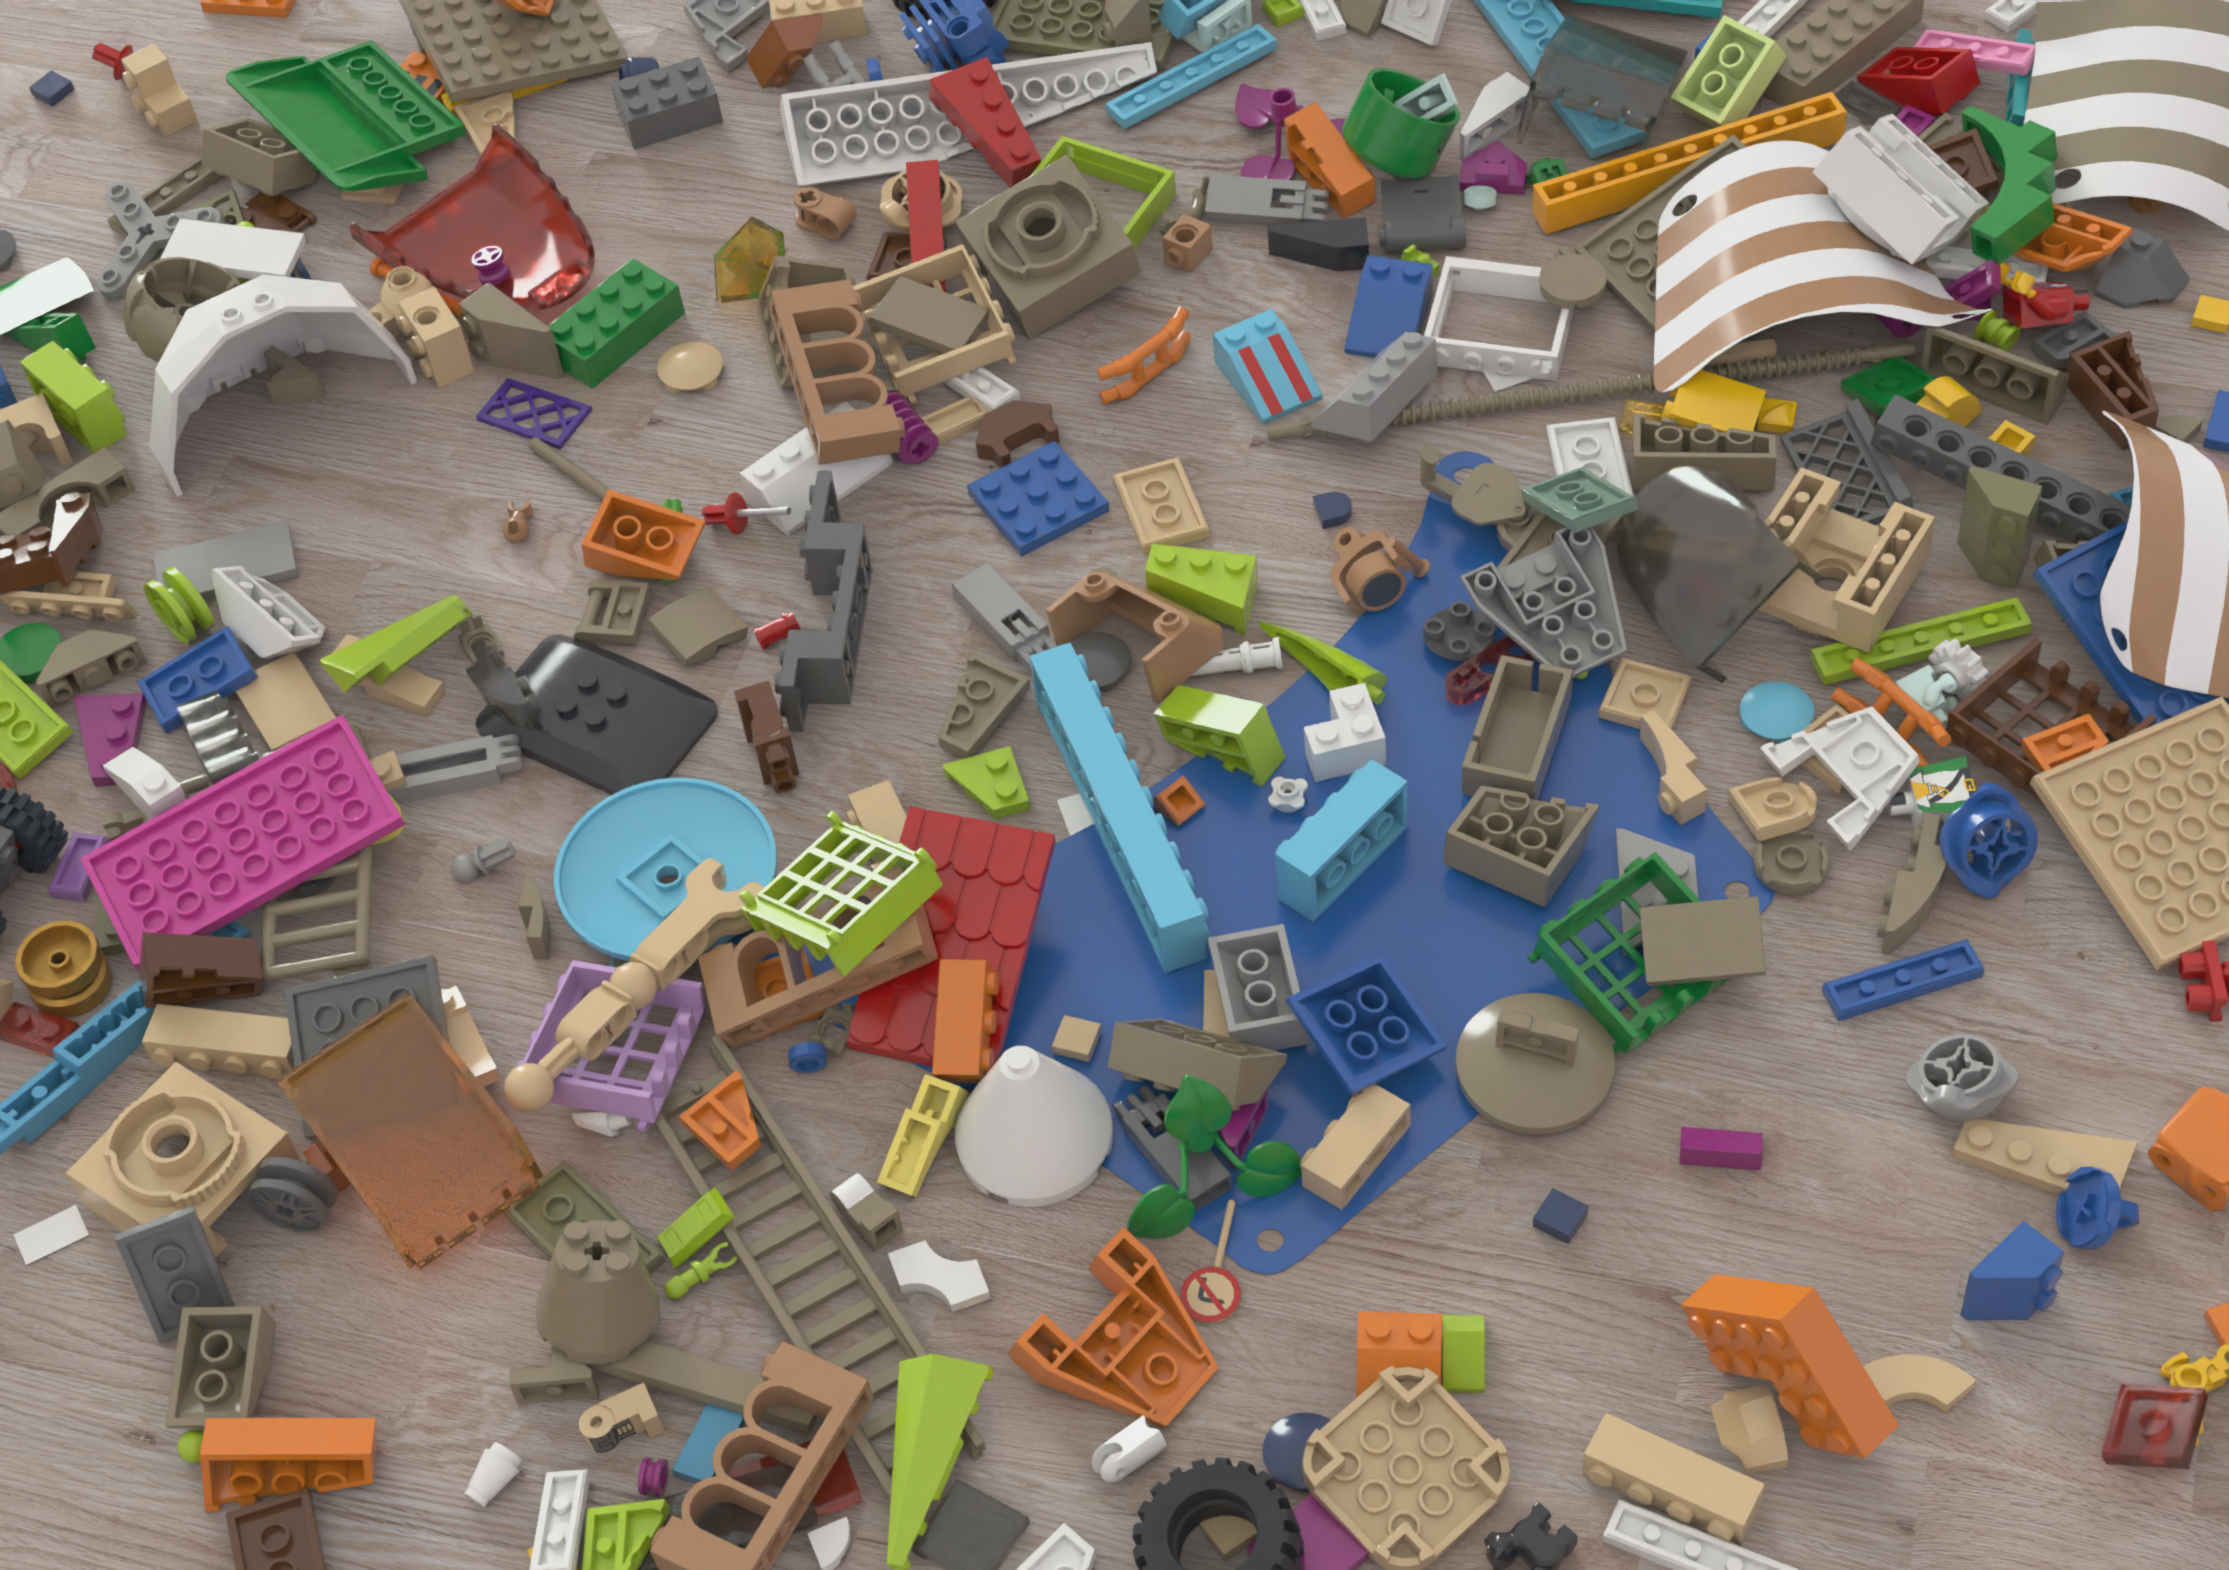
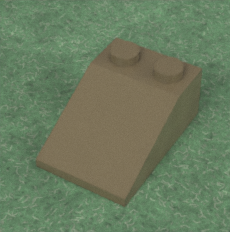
M486 284L458 304L462 315L460 321L469 338L468 347L476 358H483L495 367L560 379L564 376L551 328L492 284Z
M262 1306L182 1308L165 1425L168 1429L204 1428L206 1418H252L271 1364L276 1321Z

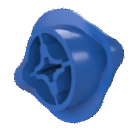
M1994 783L1982 784L1972 796L1947 818L1940 834V848L1945 862L1955 871L1967 889L1988 899L1998 896L1999 892L2030 864L2038 846L2037 829L2032 818L2023 810L2016 797L2010 791ZM2006 819H2010V831H2007L2008 828L2005 826ZM1968 850H1971L1973 855L1972 862H1968Z

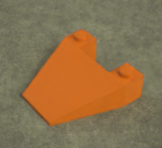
M1123 1227L1096 1255L1088 1268L1116 1297L1075 1341L1042 1313L1015 1341L1007 1355L1039 1384L1137 1419L1144 1415L1146 1422L1165 1428L1219 1369V1366L1154 1254Z

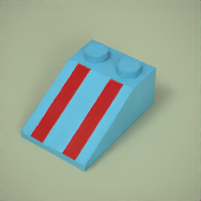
M1272 309L1213 333L1214 360L1216 365L1263 425L1323 399L1322 393L1288 328Z

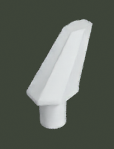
M603 1112L572 1113L573 1120L577 1126L610 1137L619 1136L620 1128L633 1123V1118Z

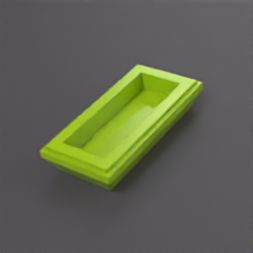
M715 1187L702 1196L659 1234L656 1239L672 1266L677 1269L734 1219L735 1216Z

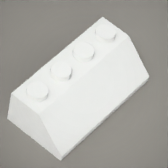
M843 402L827 414L856 409L847 402ZM806 427L740 472V478L745 499L755 509L790 507V515L765 516L787 536H790L804 526L805 511L811 510L809 489L810 485H815L818 470L832 471L837 500L840 501L892 465L893 459L890 454L819 465Z

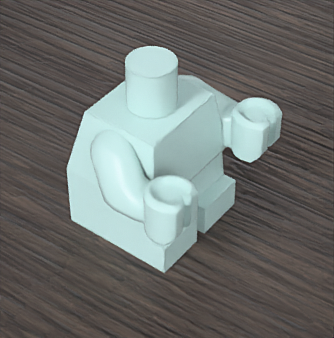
M1927 665L1896 681L1903 691L1928 712H1932L1946 729L1949 711L1959 704L1958 700L1953 696L1945 700L1942 693L1943 690L1951 693L1957 689L1956 681L1950 674L1946 673L1936 681L1934 670L1930 665Z

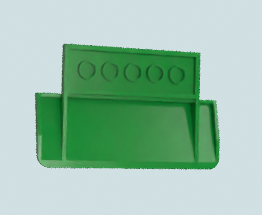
M372 40L313 61H309L305 56L256 61L235 68L226 74L227 83L295 149L299 150L336 188L344 191H360L428 181L427 170L411 155L422 153L426 149L443 143H449L456 138L466 135L465 125Z

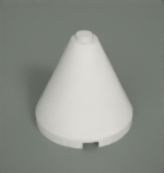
M1015 1046L1002 1054L965 1100L956 1121L955 1144L963 1171L981 1192L987 1196L991 1192L1006 1198L1009 1205L1039 1207L1069 1199L1084 1190L1097 1178L1098 1169L1106 1155L1110 1156L1114 1131L1108 1103L1092 1081L1081 1073L1030 1047Z

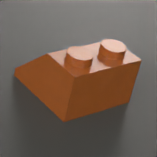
M821 14L773 20L770 22L746 57L762 89L769 87L782 88L792 81L795 72L804 64L802 59L807 57L814 47L823 22Z

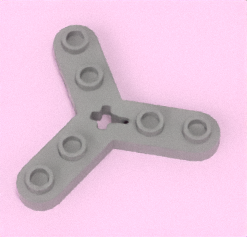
M119 182L112 185L106 193L105 200L128 235L99 275L97 286L107 299L116 300L126 295L127 288L134 275L146 268L158 249L166 248L180 219L226 224L225 219L218 209L213 207L155 217L131 183Z

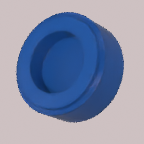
M803 1042L792 1046L788 1050L789 1067L795 1072L804 1074L822 1070L828 1062L826 1047L817 1042Z

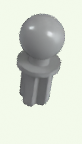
M507 838L485 848L481 846L475 847L474 856L471 854H461L452 861L451 873L459 882H471L479 876L480 870L485 874H489L492 872L493 867L512 859L516 853L515 848Z

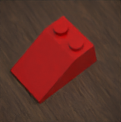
M1895 47L1857 76L1859 83L1903 107L1908 105L1934 117L1948 112L1951 106L1967 98L1969 93L1980 85L1972 49Z

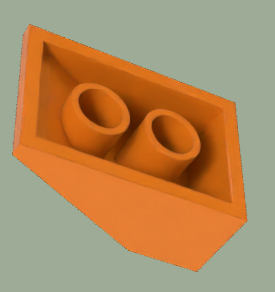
M608 489L581 544L584 564L586 567L617 577L679 580L704 529L705 520Z

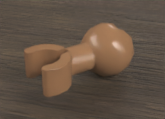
M526 499L525 504L519 510H516L513 501L509 500L507 509L510 518L502 526V532L505 539L512 543L523 542L529 535L530 529L526 520L533 514L531 502L529 499Z

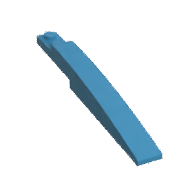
M232 921L207 936L247 938L250 933L248 929L236 921ZM140 980L53 1048L55 1060L0 1103V1155L20 1139L28 1144L34 1141L104 1081L142 1044V1039L155 1007L145 1008Z

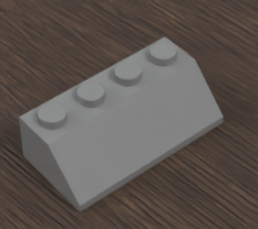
M1416 332L1403 333L1378 353L1311 421V427L1372 442L1438 374L1436 339L1422 336Z

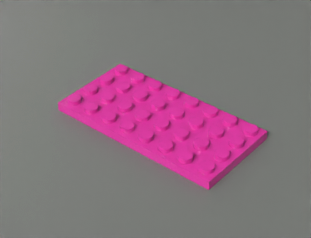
M342 714L81 857L80 860L133 966L139 972L142 932L207 936L406 824Z

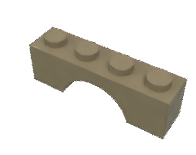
M105 447L101 448L39 487L37 491L23 497L1 511L0 536L6 534L18 536L29 533L32 529L41 526L51 528L54 523L57 500L69 493H91L95 505L108 508L135 491L126 467Z

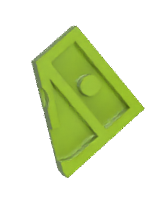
M1010 746L942 764L945 778L949 781L953 779L962 786L964 794L974 802L980 803L983 809L994 819L1030 810L1029 798Z
M665 1499L587 1508L582 1570H638L651 1546L654 1535L662 1527L670 1512V1505Z

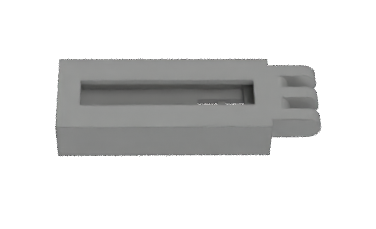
M1210 174L1205 214L1207 220L1262 225L1326 221L1325 215L1317 213H1326L1328 204L1318 201H1328L1330 192L1308 189L1306 181ZM1273 200H1280L1281 206L1293 204V209L1272 208L1271 203Z
M989 563L952 583L954 599L1013 661L1018 659L1028 671H1031L1029 656L1058 647L1050 638L1048 624ZM1007 619L1010 622L1013 619L1012 629L1015 632L1018 631L1019 634L1015 636L1002 621Z
M515 734L495 738L492 735L396 754L407 784L391 789L389 793L400 804L501 783L500 774L518 771L523 767L522 759L520 758L521 749L517 746L520 743L519 738Z

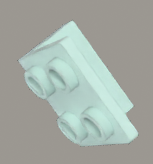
M1251 0L1226 1L1197 21L1198 29L1181 39L1203 53L1249 29L1252 26Z

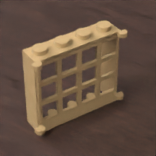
M963 244L852 286L854 292L860 293L862 301V312L860 313L898 393L902 394L904 398L907 397L910 405L917 403L914 395L916 391L919 392L1001 359L1007 358L1010 367L1017 365L1011 342L1015 341L1013 330L1009 322L1003 324L1001 319L1004 318L1001 306L997 299L991 300L992 291L986 277H979L978 274L981 273L979 263L974 254L968 255ZM962 274L968 288L951 295L962 299L972 295L976 304L989 309V318L986 321L989 331L976 335L971 344L945 354L929 348L930 354L909 362L902 347L915 342L904 338L898 340L896 335L870 326L871 314L899 276L927 286L933 285L935 289L943 291L939 282Z

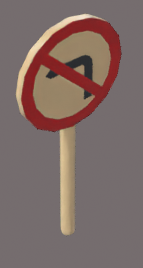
M1229 1200L1227 1203L1214 1266L1203 1267L1194 1271L1185 1279L1181 1287L1180 1301L1193 1320L1204 1324L1219 1323L1228 1319L1236 1312L1241 1301V1288L1237 1279L1228 1270L1221 1268L1235 1208L1234 1200Z

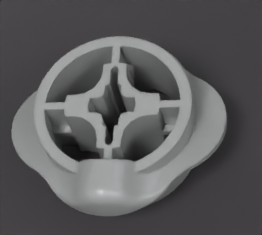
M1956 1034L1942 1038L1929 1046L1921 1056L1920 1061L1914 1063L1908 1069L1906 1081L1909 1088L1916 1092L1924 1104L1937 1115L1952 1121H1970L1992 1112L2001 1103L2004 1095L2010 1093L2018 1085L2019 1075L2017 1069L2007 1062L2002 1054L1986 1039L1971 1034Z

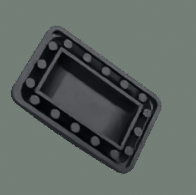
M558 634L546 637L481 711L476 718L475 725L479 735L482 737L492 735L495 738L510 734L517 735L520 742L517 746L521 749V755L613 795L633 785L669 778L714 723L718 716V709L715 702L709 697L662 673L598 646Z

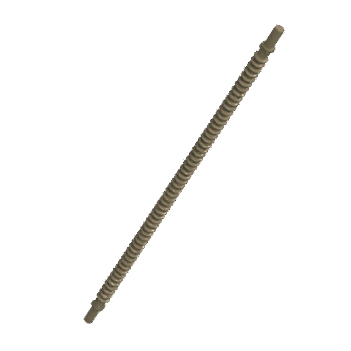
M1914 342L1880 346V344L1875 343L1861 349L1855 345L1853 350L1844 347L1843 351H1839L1838 348H1835L1830 353L1829 350L1825 349L1823 354H1820L1819 351H1814L1813 355L1805 352L1804 356L1800 357L1798 353H1795L1793 358L1786 354L1784 359H1780L1779 356H1775L1774 360L1765 357L1764 361L1760 362V359L1756 358L1754 363L1745 360L1744 364H1740L1739 361H1736L1735 365L1731 366L1729 362H1726L1724 367L1717 363L1715 368L1706 365L1705 369L1702 370L1729 379L1736 378L1738 382H1741L1743 377L1750 381L1752 376H1756L1757 379H1761L1762 375L1771 378L1772 374L1776 373V376L1780 377L1782 372L1789 376L1792 371L1800 374L1803 369L1807 373H1810L1812 368L1819 372L1821 367H1825L1826 370H1830L1831 366L1840 369L1841 365L1845 364V367L1849 368L1851 363L1859 367L1861 362H1873L1876 364L1882 363L1883 359L1914 356L1915 344ZM1648 372L1646 377H1642L1641 374H1637L1636 378L1627 375L1626 379L1622 380L1618 376L1616 381H1612L1609 377L1607 382L1597 379L1595 384L1588 380L1586 385H1582V382L1579 381L1577 386H1572V383H1568L1567 387H1562L1561 384H1558L1557 388L1553 389L1549 385L1547 390H1543L1539 386L1538 391L1528 388V392L1524 393L1522 389H1519L1517 394H1513V391L1509 390L1508 395H1503L1502 392H1499L1498 396H1493L1492 393H1489L1487 398L1480 394L1478 399H1474L1470 395L1469 400L1459 397L1457 402L1450 398L1448 403H1444V400L1440 399L1439 404H1434L1433 401H1430L1429 405H1424L1423 402H1420L1418 407L1411 403L1410 407L1404 408L1391 423L1393 427H1396L1397 422H1401L1405 426L1407 421L1416 424L1418 419L1425 423L1427 418H1431L1435 422L1436 417H1441L1442 420H1445L1446 416H1451L1452 419H1455L1457 414L1465 418L1466 413H1470L1474 417L1476 412L1485 415V411L1489 410L1491 414H1494L1496 409H1500L1504 413L1505 408H1510L1511 411H1514L1515 407H1520L1521 410H1524L1525 406L1529 405L1531 409H1534L1536 404L1543 408L1545 403L1554 406V402H1559L1560 405H1563L1564 401L1569 400V403L1573 404L1575 399L1583 402L1584 398H1589L1590 401H1593L1594 397L1598 396L1600 400H1603L1605 395L1612 399L1614 394L1623 397L1624 393H1628L1629 396H1632L1635 391L1642 395L1644 390H1648L1651 394L1655 386L1653 376ZM1307 417L1300 418V422L1267 426L1268 439L1298 435L1307 438L1323 432L1324 436H1327L1328 431L1312 428L1311 421L1313 419Z

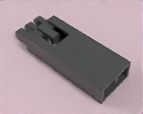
M1144 1085L1138 1089L1144 1101L1143 1103L1140 1102L1134 1093H1131L1125 1097L1128 1106L1131 1108L1130 1111L1127 1110L1121 1101L1113 1104L1112 1108L1122 1121L1125 1134L1165 1183L1172 1185L1178 1191L1181 1186L1180 1150L1178 1143L1182 1140L1170 1135L1164 1124L1165 1112L1170 1101L1163 1093L1156 1097L1148 1086ZM1151 1125L1155 1134L1163 1129L1165 1133L1154 1139L1146 1130V1127ZM1210 1149L1203 1153L1188 1151V1193L1185 1197L1193 1202L1195 1211L1232 1189L1231 1174Z

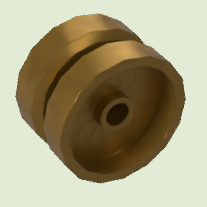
M68 920L54 921L41 926L24 939L16 954L15 966L18 975L27 988L33 1003L44 1014L57 1018L80 1015L90 1011L99 1004L111 988L113 974L109 962L101 951L94 933L84 924Z

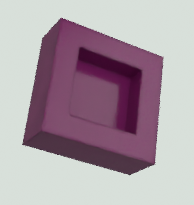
M1908 105L1896 116L1917 137L1935 122L1934 116Z

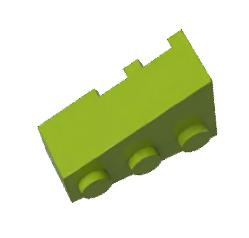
M1177 685L1154 713L1166 741L1203 759L1209 754L1223 761V768L1232 773L1238 768L1252 775V783L1262 787L1286 758L1264 704L1256 701H1247L1229 695L1204 691L1199 688Z

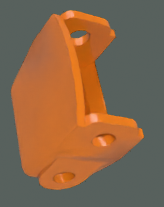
M2201 1087L2159 1131L2156 1142L2148 1150V1156L2151 1162L2173 1180L2188 1196L2212 1212L2215 1210L2222 1211L2229 1200V1095L2215 1088ZM2207 1186H2208L2209 1188H2211L2215 1193L2211 1192V1191L2207 1188Z

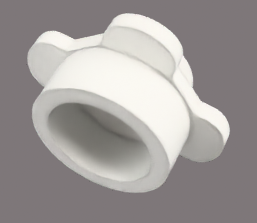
M1276 777L1272 780L1273 793L1268 797V802L1272 807L1285 813H1291L1305 805L1303 793L1308 789V784L1304 779L1293 780Z

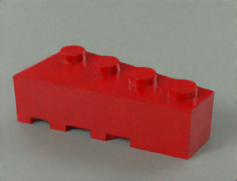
M987 57L929 79V100L936 107L939 106L949 122L962 131L970 145L974 149L977 148L984 155L986 162L1010 188L1031 176L1041 163V157Z

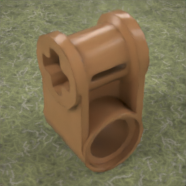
M804 187L797 190L793 195L794 205L798 208V213L795 216L797 226L830 240H838L857 216L855 207L848 200L821 192L816 188Z

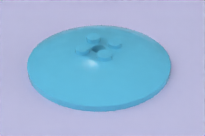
M665 778L643 782L607 797L590 809L571 829L556 859L554 869L556 899L566 923L582 941L601 953L617 959L630 961L629 956L633 952L635 953L640 943L687 898L686 878L691 871L707 858H713L724 864L726 886L722 891H737L749 882H757L766 887L776 878L778 858L774 836L767 820L759 809L743 795L726 786L694 778ZM667 875L678 876L672 883H660V880ZM736 935L720 937L704 953L717 945L726 943Z

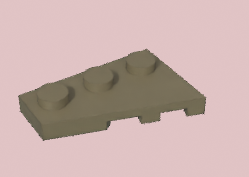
M970 651L967 659V669L965 674L961 675L954 703L950 704L938 736L940 747L963 758L974 756L1031 688L1030 678L973 651Z

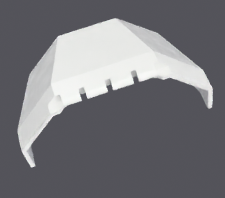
M263 274L186 310L155 369L149 447L158 469L176 497L181 496L183 493L174 474V456L176 444L190 414L199 410L202 403L206 401L205 398L222 391L221 383L224 382L227 388L252 377L250 369L254 368L257 374L265 371L268 365L263 353L272 345L291 357H295L305 351L318 354L324 350L394 360L410 384L413 385L417 383V379L409 357L393 335L341 283Z

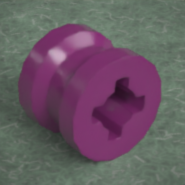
M497 246L482 248L471 259L474 268L479 270L478 278L484 286L488 283L493 286L504 282L511 274L508 264L503 262L504 254L502 249Z

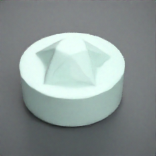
M1478 185L1464 190V204L1469 207H1473L1476 210H1484L1496 205L1497 191L1492 187Z

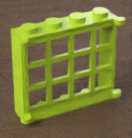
M831 811L826 816L828 823L833 824L828 831L757 894L756 899L747 890L741 892L739 898L742 902L746 903L741 907V910L755 932L765 930L776 941L782 935H785L790 945L797 951L806 944L811 954L817 960L821 961L828 955L839 974L845 977L943 886V883L936 873V863L925 849L919 848L916 852L912 851L902 843L895 844L888 841L881 834L877 833L874 835L865 831L859 825L855 824L852 826L842 822L841 818ZM855 852L861 853L852 863L846 861ZM869 858L882 862L873 872L861 867ZM902 866L905 869L894 881L882 876L891 867L898 868ZM837 868L843 870L828 885H820ZM852 874L864 879L847 896L835 891ZM873 883L886 888L868 905L856 900ZM811 892L817 893L800 910L794 909ZM826 898L838 903L821 920L808 915ZM847 907L860 912L842 929L830 925Z

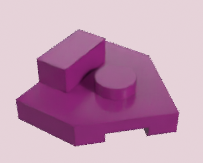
M1497 140L1462 160L1459 180L1460 191H1464L1471 186L1481 185L1492 187L1497 193L1524 194L1527 163Z

